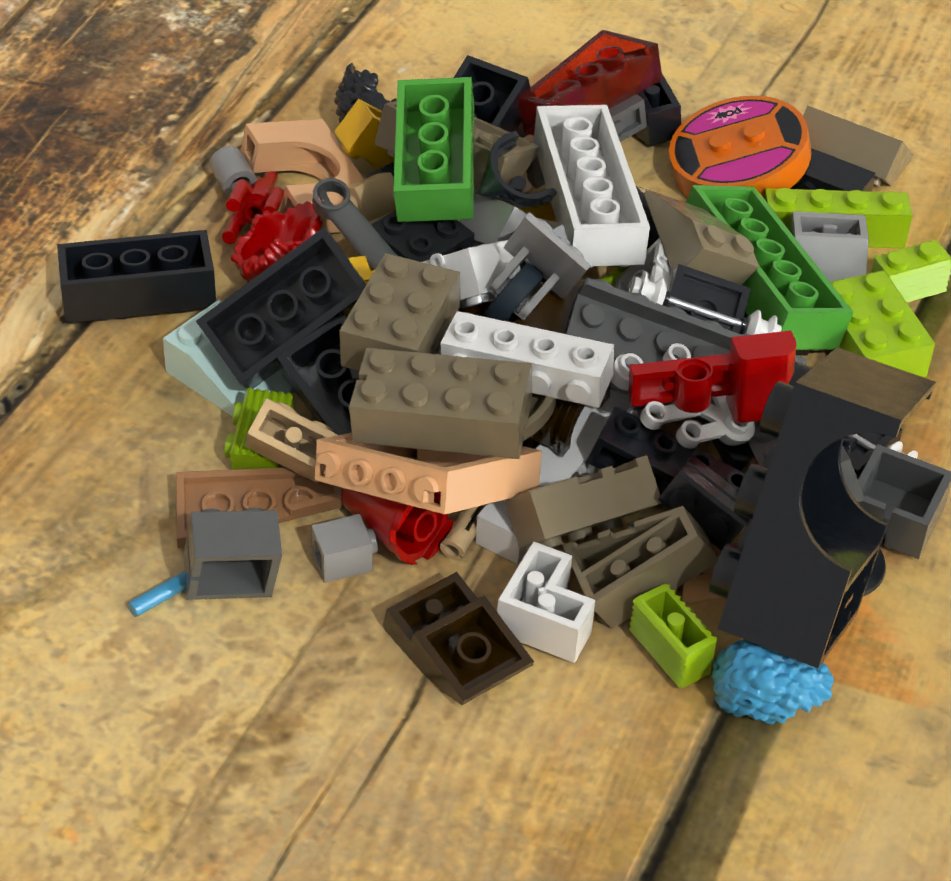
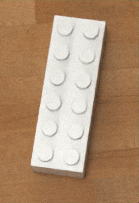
M537 106L533 143L540 145L537 157L547 189L555 188L557 191L551 204L556 221L564 224L570 244L583 254L584 259L591 265L590 268L593 266L616 265L627 267L630 265H645L650 226L608 106Z

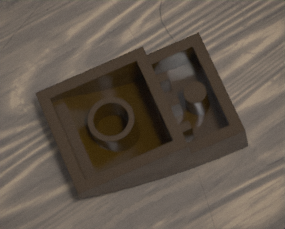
M458 572L449 575L386 610L383 627L395 643L436 687L460 705L466 704L533 666L534 660L487 598L483 595L477 599Z

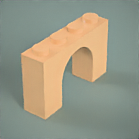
M323 119L247 123L245 126L241 152L254 173L288 170L300 171L311 174L321 180L336 178L342 180L347 186L364 180L363 175L357 170L349 155L341 149L335 134L331 132ZM317 183L286 185L280 213L285 214L288 207L295 208L299 203L303 204L306 201L312 203L313 189ZM326 192L334 206L342 203L343 197L340 194ZM321 217L320 220H322L323 224L319 230L325 227L329 233L340 232L331 220Z

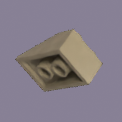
M651 190L644 194L672 272L678 264L742 285L759 268L753 252L754 247L749 239L706 210Z

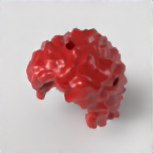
M308 201L303 204H297L295 208L288 207L285 214L278 211L271 213L268 210L264 211L262 215L256 214L250 227L251 230L247 232L246 236H241L237 239V244L233 247L234 253L231 255V261L235 263L241 277L250 282L317 233L323 224L322 220H320L321 217L315 213L312 203Z

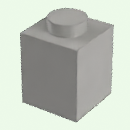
M360 514L312 525V553L324 583L372 572V554L378 552L377 540L372 529L366 530Z

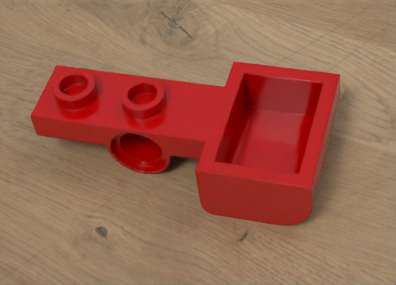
M791 330L731 337L730 353L632 364L629 366L628 398L632 407L647 405L652 401L660 403L674 402L675 406L684 412L699 413L710 406L711 397L726 396L727 405L736 422L761 421L766 402L775 384L778 381L789 384L794 373L796 339Z

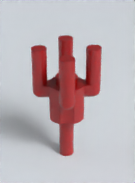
M275 171L265 172L263 178H258L255 183L250 185L245 180H238L235 183L226 202V208L234 212L222 235V240L226 244L235 243L242 226L247 223L252 224L256 214L262 215L267 210L271 213L279 210L284 197V190L281 187H274L278 180V174Z

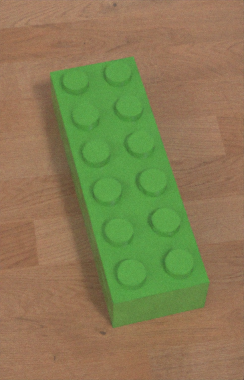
M692 185L686 203L706 210L749 239L754 247L753 252L759 268L742 284L751 288L745 309L747 315L749 316L756 310H760L761 319L766 321L773 315H776L777 324L782 327L781 331H792L797 342L796 350L819 351L839 348L854 312L754 186Z

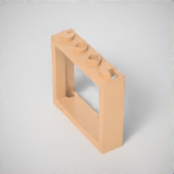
M352 433L317 439L315 480L433 512L449 514L513 498L527 491L539 488L542 451L522 446L520 458L512 459L353 442ZM439 491L441 492L440 504L434 503V493Z

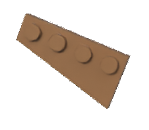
M286 467L176 472L178 549L185 547L191 512H200L205 509L243 511L248 508H261L263 510H277L278 521L282 523L342 508L341 487L319 481L315 483Z

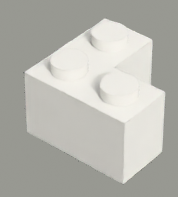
M533 541L499 597L497 613L519 642L575 663L592 633L595 600L569 590L572 555Z

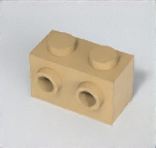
M266 398L247 433L245 447L318 483L315 480L317 439L337 436V434L329 426L319 421H310L300 416L292 407L281 402L275 403Z

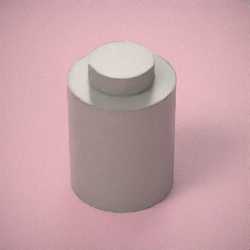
M226 146L220 148L212 155L210 168L228 198L238 180H245L249 185L257 181L243 153L237 147Z

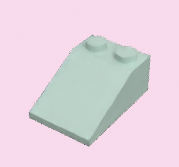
M217 300L163 338L165 368L168 374L233 417L236 402L244 401L247 388L240 385L196 322V320L221 303L220 300ZM281 369L253 389L256 390L258 388L261 391L266 389L269 392L274 390L277 393L282 391L285 394L289 392L291 394L295 393L284 378Z

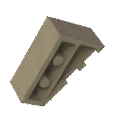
M648 456L636 458L616 468L610 466L598 470L599 472L579 478L576 476L536 488L504 501L520 549L531 546L533 541L553 548L563 544L561 537L568 536L569 542L578 541L592 536L591 528L598 527L599 532L609 529L614 530L623 527L622 518L661 504L658 500L660 492Z
M684 506L634 521V527L617 533H613L610 529L598 533V539L579 545L575 541L562 544L565 552L572 555V568L584 595L595 600L594 611L612 629L633 616L631 612L634 610L632 608L634 603L632 601L636 597L664 583L670 584V589L675 590L715 565L718 560V556L706 532Z

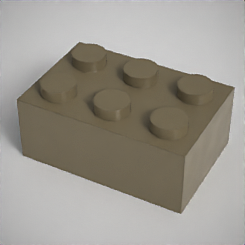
M385 253L339 330L341 366L360 371L366 348L435 354L454 315L460 308V272Z

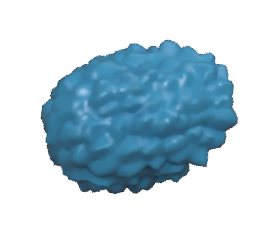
M744 639L735 641L732 645L729 644L727 648L720 651L713 663L714 699L726 713H732L736 717L748 715L766 724L773 725L776 721L781 724L786 722L787 718L795 716L798 709L809 713L812 706L820 707L823 701H828L832 697L831 689L834 677L831 675V671L828 670V666L823 662L819 668H815Z

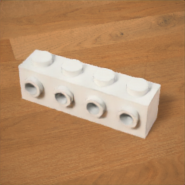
M457 311L440 343L441 355L532 363V393L598 408L613 376L614 344Z

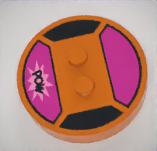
M740 96L708 105L692 114L678 127L669 145V157L675 182L680 191L687 197L692 185L754 186L764 198L766 188L790 189L808 169L812 155L808 127L800 111L785 101L767 96Z

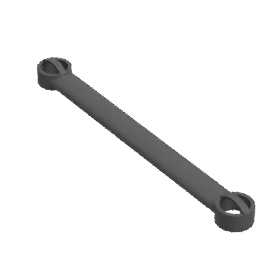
M326 178L320 180L315 185L312 197V207L315 213L322 218L331 220L360 256H366L368 265L372 270L377 268L385 253L397 256L350 200V190L347 184L336 178ZM326 192L338 193L345 201L340 205L334 206Z

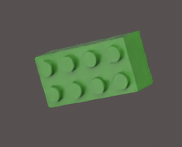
M472 77L398 80L393 188L398 222L473 219L474 98Z

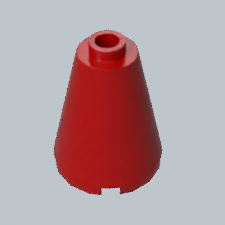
M342 488L343 505L353 515L360 514L365 527L372 529L376 538L397 559L410 565L418 564L415 561L422 557L427 560L433 557L439 551L441 542L452 528L453 520L448 518L449 514H441ZM439 491L434 493V503L440 504L441 492Z

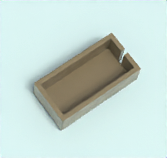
M366 348L359 371V380L356 381L349 405L353 442L519 459L532 403V363Z

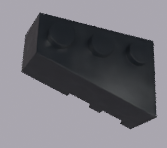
M647 46L583 63L584 70L594 64L599 67L602 91L617 102H621L635 93L644 99L647 127L635 133L636 136L649 146L671 141L675 131L681 125V105Z

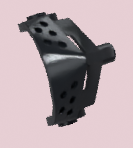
M517 131L506 133L490 149L478 190L479 194L482 197L500 200L523 209L547 205L557 194L555 188L526 194L522 193L526 186V180L522 176H515L510 184L503 180L498 170V158L514 149L517 145L516 141L520 137Z

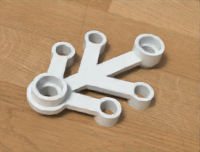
M675 343L665 352L663 361L676 360L674 355H677L680 359L691 358V354L687 347ZM633 353L618 356L614 361L611 382L620 389L628 390L629 366L643 363L642 359ZM726 396L712 397L715 405L710 403L706 410L699 413L684 412L678 409L675 404L664 406L660 402L652 401L645 406L640 414V420L643 425L652 430L659 429L665 423L701 416L710 421L711 423L700 425L696 421L687 420L681 425L676 433V438L683 447L689 449L695 448L700 442L717 438L727 445L737 446L748 442L755 432L754 422L739 423L733 419L726 402ZM650 412L656 414L659 419L654 418ZM686 431L692 433L694 438L689 436Z

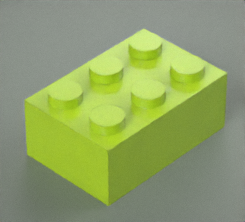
M885 270L830 281L854 312L839 346L840 349L920 377H927L935 342Z

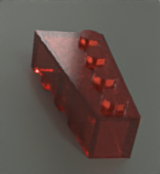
M601 30L518 97L524 133L534 136L537 106L607 105L608 109H611L663 80L658 43Z

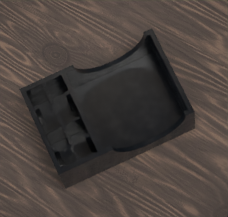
M836 348L814 367L800 363L795 369L789 384L781 381L775 384L766 402L759 430L762 433L778 438L777 442L771 447L763 466L754 463L750 465L742 480L734 505V513L752 520L745 527L738 546L730 543L725 545L710 580L709 592L727 599L717 629L815 668L820 667L858 613L888 523L868 513L849 491L841 467V449L844 437L861 433H878L897 437L903 423L925 399L929 400L936 384L935 381Z

